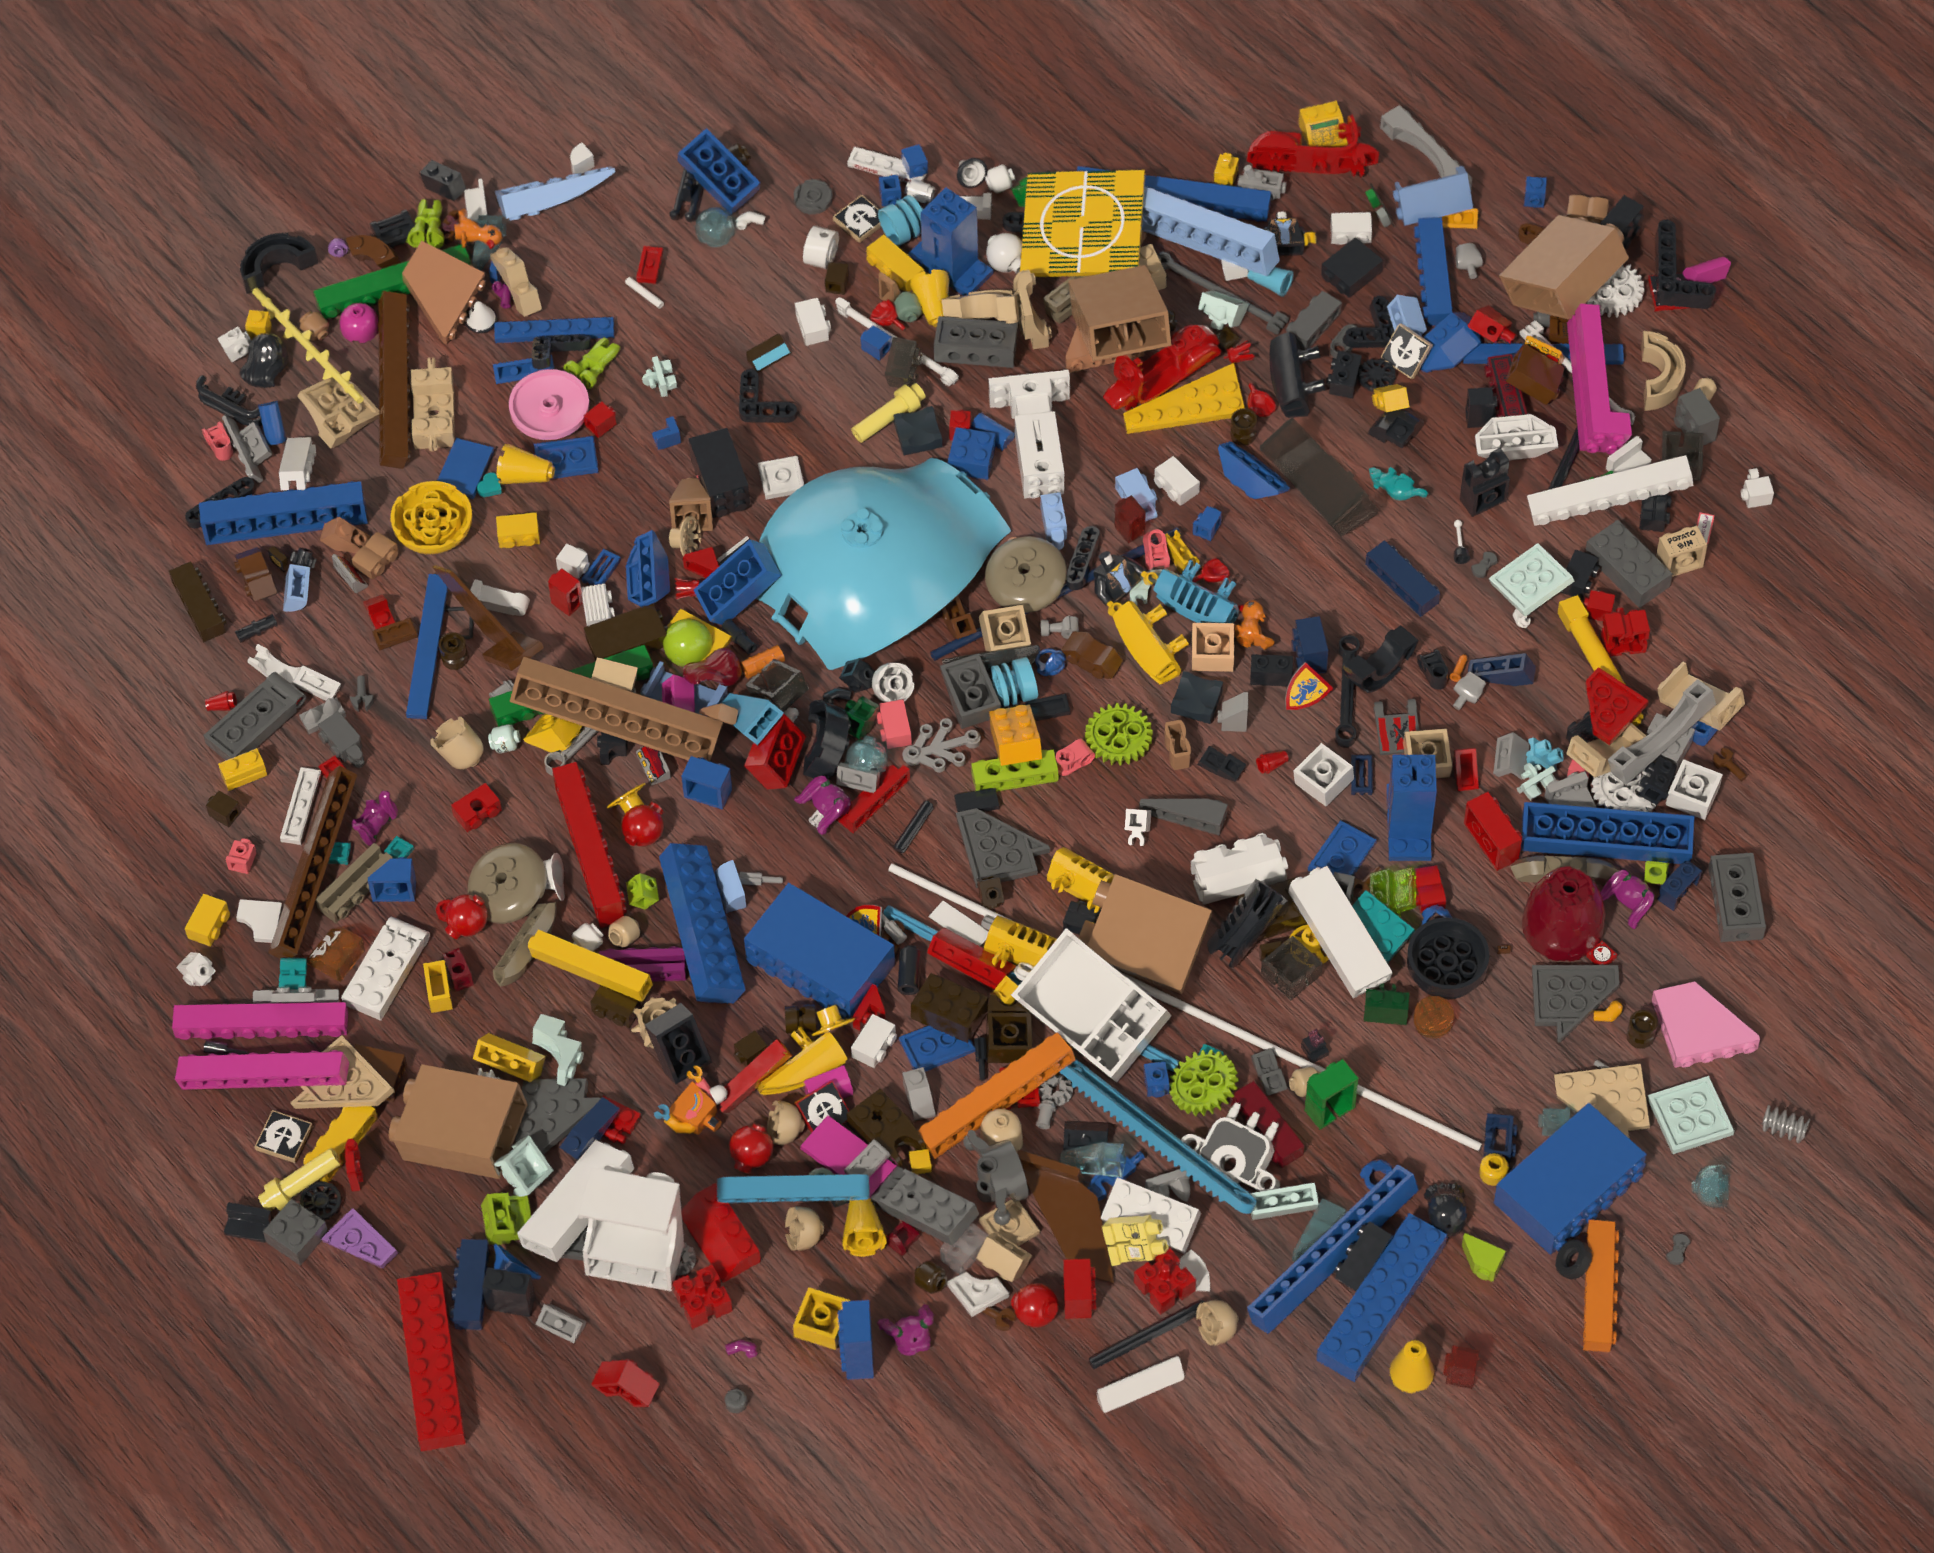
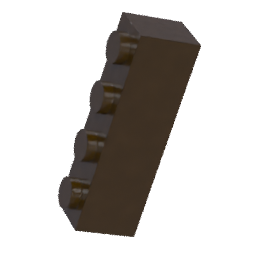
M190 561L169 570L171 582L203 643L225 634L224 625L227 622L223 613L217 612L216 609H219L214 597L210 598L209 594L211 592L207 583H202L201 579L203 577L199 568H194Z

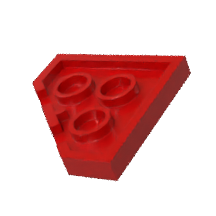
M1599 667L1586 680L1585 687L1593 735L1611 745L1647 707L1649 700Z

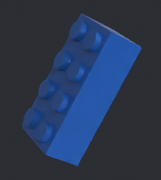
M707 128L678 153L677 161L689 173L694 175V178L730 215H733L760 190V182Z
M749 539L694 589V592L709 621L722 625L727 619H733L782 575L765 544Z
M869 1300L843 1301L842 1310H838L842 1372H846L847 1380L874 1378Z

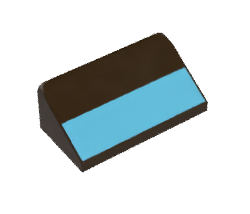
M779 333L746 352L747 361L757 373L791 355L790 350Z

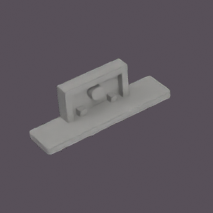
M224 415L222 417L225 423L223 426L232 438V445L239 452L238 458L245 465L247 476L261 483L263 477L257 465L271 456L272 452L259 425L252 422L240 431L236 421Z
M310 986L298 987V989L277 987V990L253 991V1004L339 1002L338 989H311Z

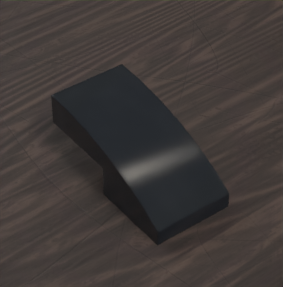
M1208 746L1197 765L1222 778L1236 782L1247 764L1231 754L1225 756L1211 746Z

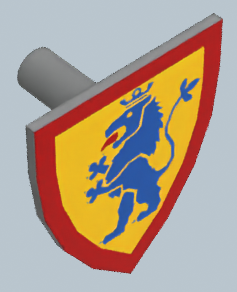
M1305 662L1292 676L1287 687L1285 696L1286 710H1299L1310 707L1327 696L1333 687Z
M862 905L846 915L849 919L881 937V928L885 926L881 922L882 906Z

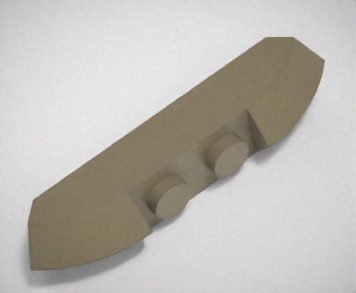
M1532 856L1518 859L1510 866L1517 880L1537 883L1549 872L1565 866L1581 870L1586 875H1589L1596 885H1605L1613 874L1619 871L1609 862L1580 857Z
M556 902L535 906L493 969V978L500 987L515 982L527 970V963L533 959L528 949V942L538 929L548 934L551 933L556 919Z

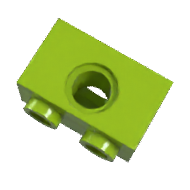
M508 1193L487 1194L481 1204L489 1245H495V1243L509 1244L511 1240H520L517 1233L531 1218L528 1195L518 1197L509 1196Z

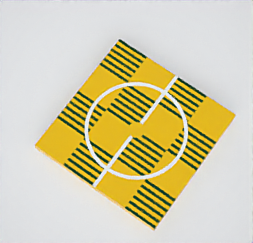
M1145 170L1028 173L1020 271L1030 270V273H1034L1035 277L1092 276L1139 266Z

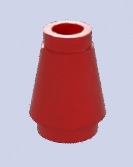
M225 691L205 699V706L207 711H231L237 706V698L234 692Z
M1284 750L1261 754L1256 759V765L1260 773L1269 774L1287 763L1289 759Z

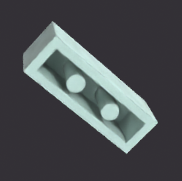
M1315 1183L1250 1193L1257 1201L1251 1213L1252 1220L1317 1210L1319 1205Z

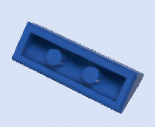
M551 355L550 366L545 369L533 368L532 358L493 364L496 384L520 381L527 375L537 371L554 369Z

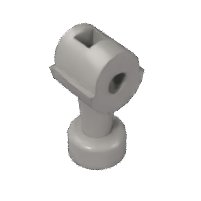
M1069 615L1062 622L1049 624V620H1041V636H1049L1050 632H1059L1062 637L1068 639L1073 631L1079 632V619Z

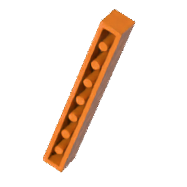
M1057 1032L1047 1037L1037 1047L1027 1051L1020 1059L1011 1062L1006 1069L994 1074L986 1083L977 1086L969 1095L960 1098L949 1109L940 1112L936 1118L923 1124L917 1130L925 1143L926 1149L929 1150L934 1159L962 1141L969 1130L976 1131L979 1129L984 1117L990 1111L1007 1109L1074 1062L1076 1059L1071 1047Z

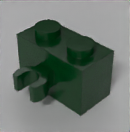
M1384 983L1380 985V990L1366 989L1363 1021L1406 1025L1409 993L1396 992L1395 984H1392L1390 991L1384 989Z

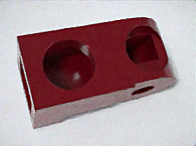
M457 948L443 953V959L455 991L473 986L471 972L460 949Z

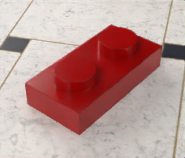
M643 246L636 276L637 282L657 283L663 248Z

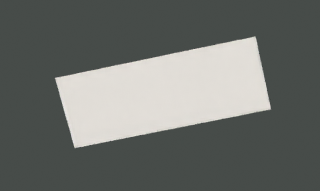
M944 901L929 915L931 919L944 928L978 946H981L987 938L988 931Z

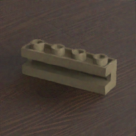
M1071 276L1045 296L1043 301L1046 315L1059 324L1072 314L1068 280L1087 276Z
M373 843L316 898L318 910L336 924L341 919L346 918L350 910L355 905H359L370 892L368 877L389 859H393L392 856L387 852L382 854L380 847Z

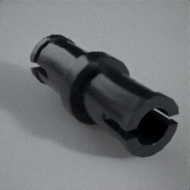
M270 614L258 621H251L252 624L235 630V633L241 643L255 635H262V632L278 626L273 614Z
M727 619L722 624V629L747 654H752L757 649V644L732 619Z

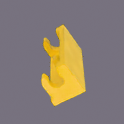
M1175 530V534L1171 538L1168 533L1165 534L1170 559L1182 574L1189 560H1192L1194 565L1196 563L1199 564L1200 561L1196 556H1193L1180 538L1178 530Z

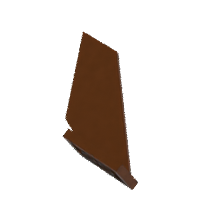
M437 565L432 567L483 634L496 643L482 653L485 661L513 671L521 665L523 657L531 658L544 648L539 640L515 631L509 634L453 571Z
M1017 1150L1026 1182L1066 1260L1090 1259V1266L1095 1267V1278L1114 1284L1108 1249L1102 1229L1103 1224L1098 1198L1082 1184L1083 1176L1081 1169Z

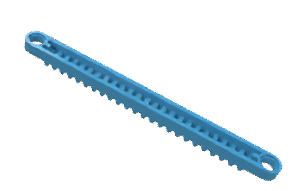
M1077 1059L1060 1071L1062 1075L1072 1082L1073 1088L1078 1087L1079 1093L1085 1092L1086 1098L1091 1096L1092 1103L1097 1101V1107L1103 1106L1104 1112L1110 1111V1117L1116 1116L1117 1122L1123 1121V1127L1129 1126V1131H1135L1136 1137L1142 1136V1142L1148 1141V1146H1154L1155 1152L1161 1151V1156H1167L1168 1162L1174 1161V1166H1180L1181 1172L1187 1171V1177L1193 1176L1194 1182L1200 1181V1187L1206 1186V1191H1212L1213 1197L1219 1196L1220 1202L1226 1201L1241 1213L1250 1214L1253 1212L1257 1201L1250 1193Z

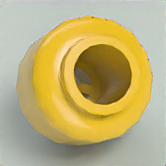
M1499 1154L1485 1156L1480 1164V1178L1487 1185L1497 1186V1183L1508 1174V1162Z

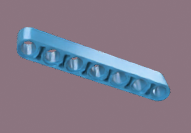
M863 1174L722 1177L717 1179V1201L721 1203L866 1200L870 1198L869 1176Z

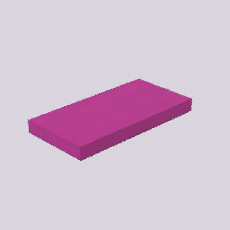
M827 1115L804 1141L800 1149L833 1174L847 1175L844 1169L868 1145ZM888 1159L869 1177L870 1197L896 1167Z

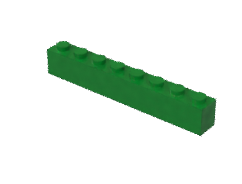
M462 244L442 250L471 266L466 248H462ZM409 261L313 290L320 314L325 319L342 314L344 309L354 303L372 306L379 302L383 291L410 294L411 292L404 283L402 274Z
M645 645L604 658L609 661L637 667L636 681L648 679L653 669V663ZM596 662L572 669L569 672L592 678ZM512 691L489 698L490 710L498 727L513 725L523 720L527 721L543 714L542 712L510 702Z

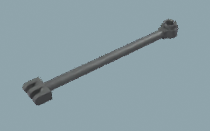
M1167 252L1158 253L1160 262H1165L1161 263L1164 270L1171 269L1210 291L1214 290L1245 301L1175 263ZM1250 303L1247 308L1248 312L1268 322L1266 329L1275 334H1278L1281 331L1280 329L1285 326L1284 323L1289 321L1286 315L1278 311L1272 316Z

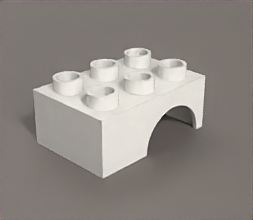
M1067 928L1011 995L1053 1031L1058 1032L1064 1040L1115 1082L1119 1081L1172 1016L1165 1008L1108 964Z
M609 1164L604 1169L591 1167L578 1214L579 1219L589 1218L583 1248L585 1275L672 1291V1282L675 1281L684 1247L679 1184L674 1183L670 1176L663 1173H650L646 1178L630 1175V1171L620 1165Z

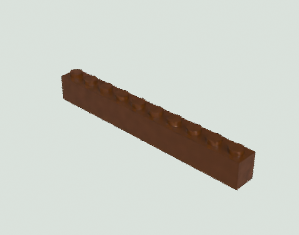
M383 291L378 302L379 466L403 469L411 457V450H408L411 434L408 433L411 421L410 417H408L410 400H407L410 392V384H407V379H409L410 368L407 367L410 358V352L407 351L410 336L407 335L410 323L409 319H407L409 303L406 301V294Z
M338 766L328 774L268 952L279 959L293 958L298 953L357 774L341 766Z

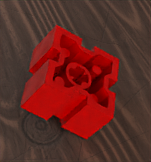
M1617 608L1616 612L1604 614V628L1601 631V641L1609 657L1621 656L1624 652H1629V654L1646 653L1650 628L1645 610H1631L1625 615L1623 608Z
M1170 1247L1164 1254L1155 1257V1264L1151 1266L1147 1262L1134 1271V1284L1144 1296L1150 1293V1303L1160 1315L1175 1306V1299L1177 1297L1183 1300L1196 1291L1195 1277L1186 1267L1182 1270L1180 1269V1259Z
M713 1264L696 1271L697 1277L690 1279L689 1275L672 1282L674 1295L680 1307H684L685 1316L692 1329L708 1323V1317L713 1314L717 1319L732 1312L731 1299L724 1286L721 1287L720 1278Z

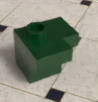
M864 696L860 697L857 703L853 700L848 701L845 707L848 719L851 721L848 733L857 739L870 733L880 705Z

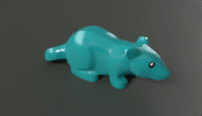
M1375 467L1369 468L1374 488L1378 489L1381 487L1385 489L1395 500H1407L1414 496L1426 498L1429 494L1424 489L1414 488V480L1404 473L1398 476L1396 470L1392 467L1388 468V473H1383Z

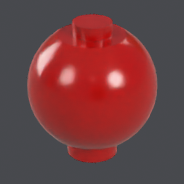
M650 802L648 806L636 805L630 808L622 819V832L625 836V841L631 846L636 845L640 847L650 846L658 841L664 829L661 817L664 813L662 808L653 802Z
M463 894L453 898L445 911V920L448 924L445 928L447 934L457 940L460 936L469 937L478 934L487 922L488 914L484 905L485 901L476 894L474 896Z
M756 1123L753 1126L746 1125L739 1128L733 1134L729 1149L732 1158L736 1161L734 1168L750 1173L752 1168L761 1167L770 1159L773 1152V1142L769 1133L765 1131L766 1128Z
M1040 1283L1024 1286L1013 1295L1011 1305L1019 1321L1032 1328L1048 1325L1055 1318L1058 1311V1300L1055 1293L1048 1286Z

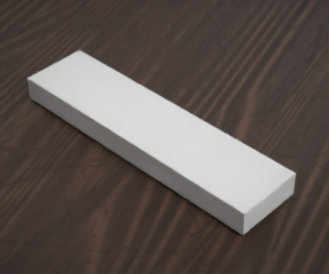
M300 768L280 836L281 842L302 844L321 779V770Z

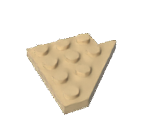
M341 1035L323 1052L337 1050L345 1054L349 1060L346 1085L299 1086L303 1092L291 1102V1105L295 1109L378 1106L395 1091Z
M1641 1064L1554 1075L1557 1098L1574 1111L1579 1112L1586 1104L1590 1103L1628 1138V1131L1650 1128Z

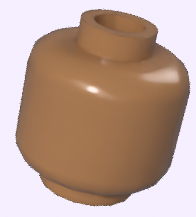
M309 311L300 319V330L302 333L310 330L312 332L311 341L317 339L321 341L328 335L329 323L319 312Z

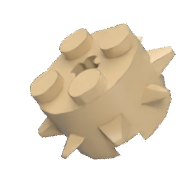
M652 997L650 1001L644 1004L642 1009H635L633 1011L638 1017L639 1024L632 1028L631 1031L640 1032L644 1040V1046L654 1049L645 1024L677 1006L676 999L673 998L670 1001H665V998Z

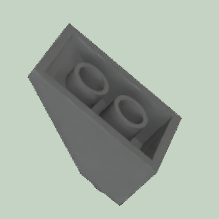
M979 653L940 666L953 710L961 729L990 720L989 711L1001 708Z

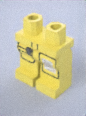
M1151 1215L1109 1218L1102 1226L1106 1245H1109L1107 1248L1112 1266L1128 1261H1151L1157 1255L1164 1254L1168 1250L1167 1240H1157L1156 1234H1161L1163 1231L1162 1221L1152 1219Z

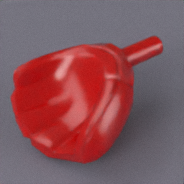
M889 299L879 303L869 320L881 327L890 326L894 323L902 331L906 328L897 320L896 308Z
M1250 383L1248 385L1251 390L1247 402L1248 409L1260 417L1269 416L1276 411L1277 405L1274 399L1268 393L1256 390L1254 385Z
M1214 558L1202 565L1201 574L1195 576L1192 582L1203 578L1206 582L1224 581V578L1229 577L1230 571L1218 558Z

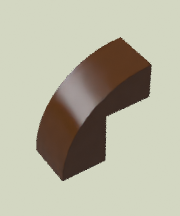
M958 595L940 610L947 628L956 639L977 632L970 613L965 614Z

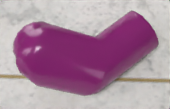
M494 282L492 289L501 298V307L510 308L512 294L509 288L504 283Z
M738 1340L725 1345L727 1355L743 1351L746 1352L748 1358H753L758 1354L756 1344L746 1340Z

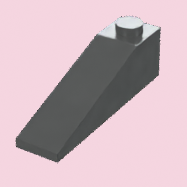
M1141 799L1139 809L1151 810L1152 817L1220 836L1227 816L1228 804H1224L1220 800Z

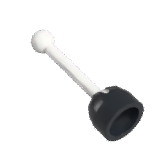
M1456 520L1454 526L1457 529L1458 547L1454 550L1453 556L1456 563L1464 564L1470 560V552L1462 545L1460 528L1462 522Z

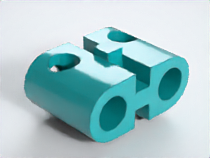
M281 958L279 987L298 989V987L306 986L307 958Z

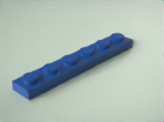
M613 317L495 322V343L531 342L538 336L587 334L590 335L591 339L614 338Z

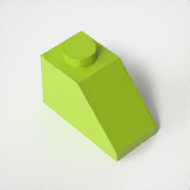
M1465 1233L1462 1248L1472 1272L1482 1280L1494 1282L1504 1261L1506 1251Z

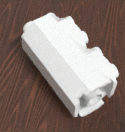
M1261 833L1253 838L1237 840L1232 850L1227 849L1226 845L1222 844L1210 850L1197 851L1194 854V859L1191 860V874H1195L1193 883L1199 900L1203 901V904H1208L1244 894L1255 879L1264 882L1268 886L1285 881L1287 879L1285 870L1288 869L1286 858L1281 857L1279 840H1272L1267 838L1266 834Z

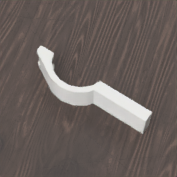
M257 644L255 649L258 651L255 658L249 657L248 663L264 676L268 677L271 673L277 672L293 686L325 701L328 698H334L341 686V683L305 666L292 667L280 662L270 654L267 648Z

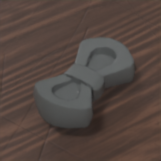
M1484 552L1480 563L1471 567L1473 575L1477 578H1484L1487 570L1498 563L1496 555L1492 552Z
M1676 1234L1672 1237L1674 1247L1671 1252L1666 1254V1259L1673 1265H1680L1684 1262L1683 1253L1685 1248L1690 1245L1689 1238L1684 1234Z

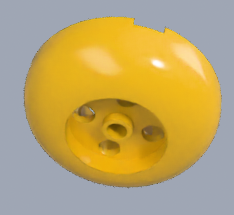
M440 481L422 482L408 488L409 491L396 499L391 510V525L398 540L412 551L421 554H439L449 551L459 545L470 530L472 524L471 504L465 494L463 495L455 486ZM442 512L447 515L442 517L439 515V513Z

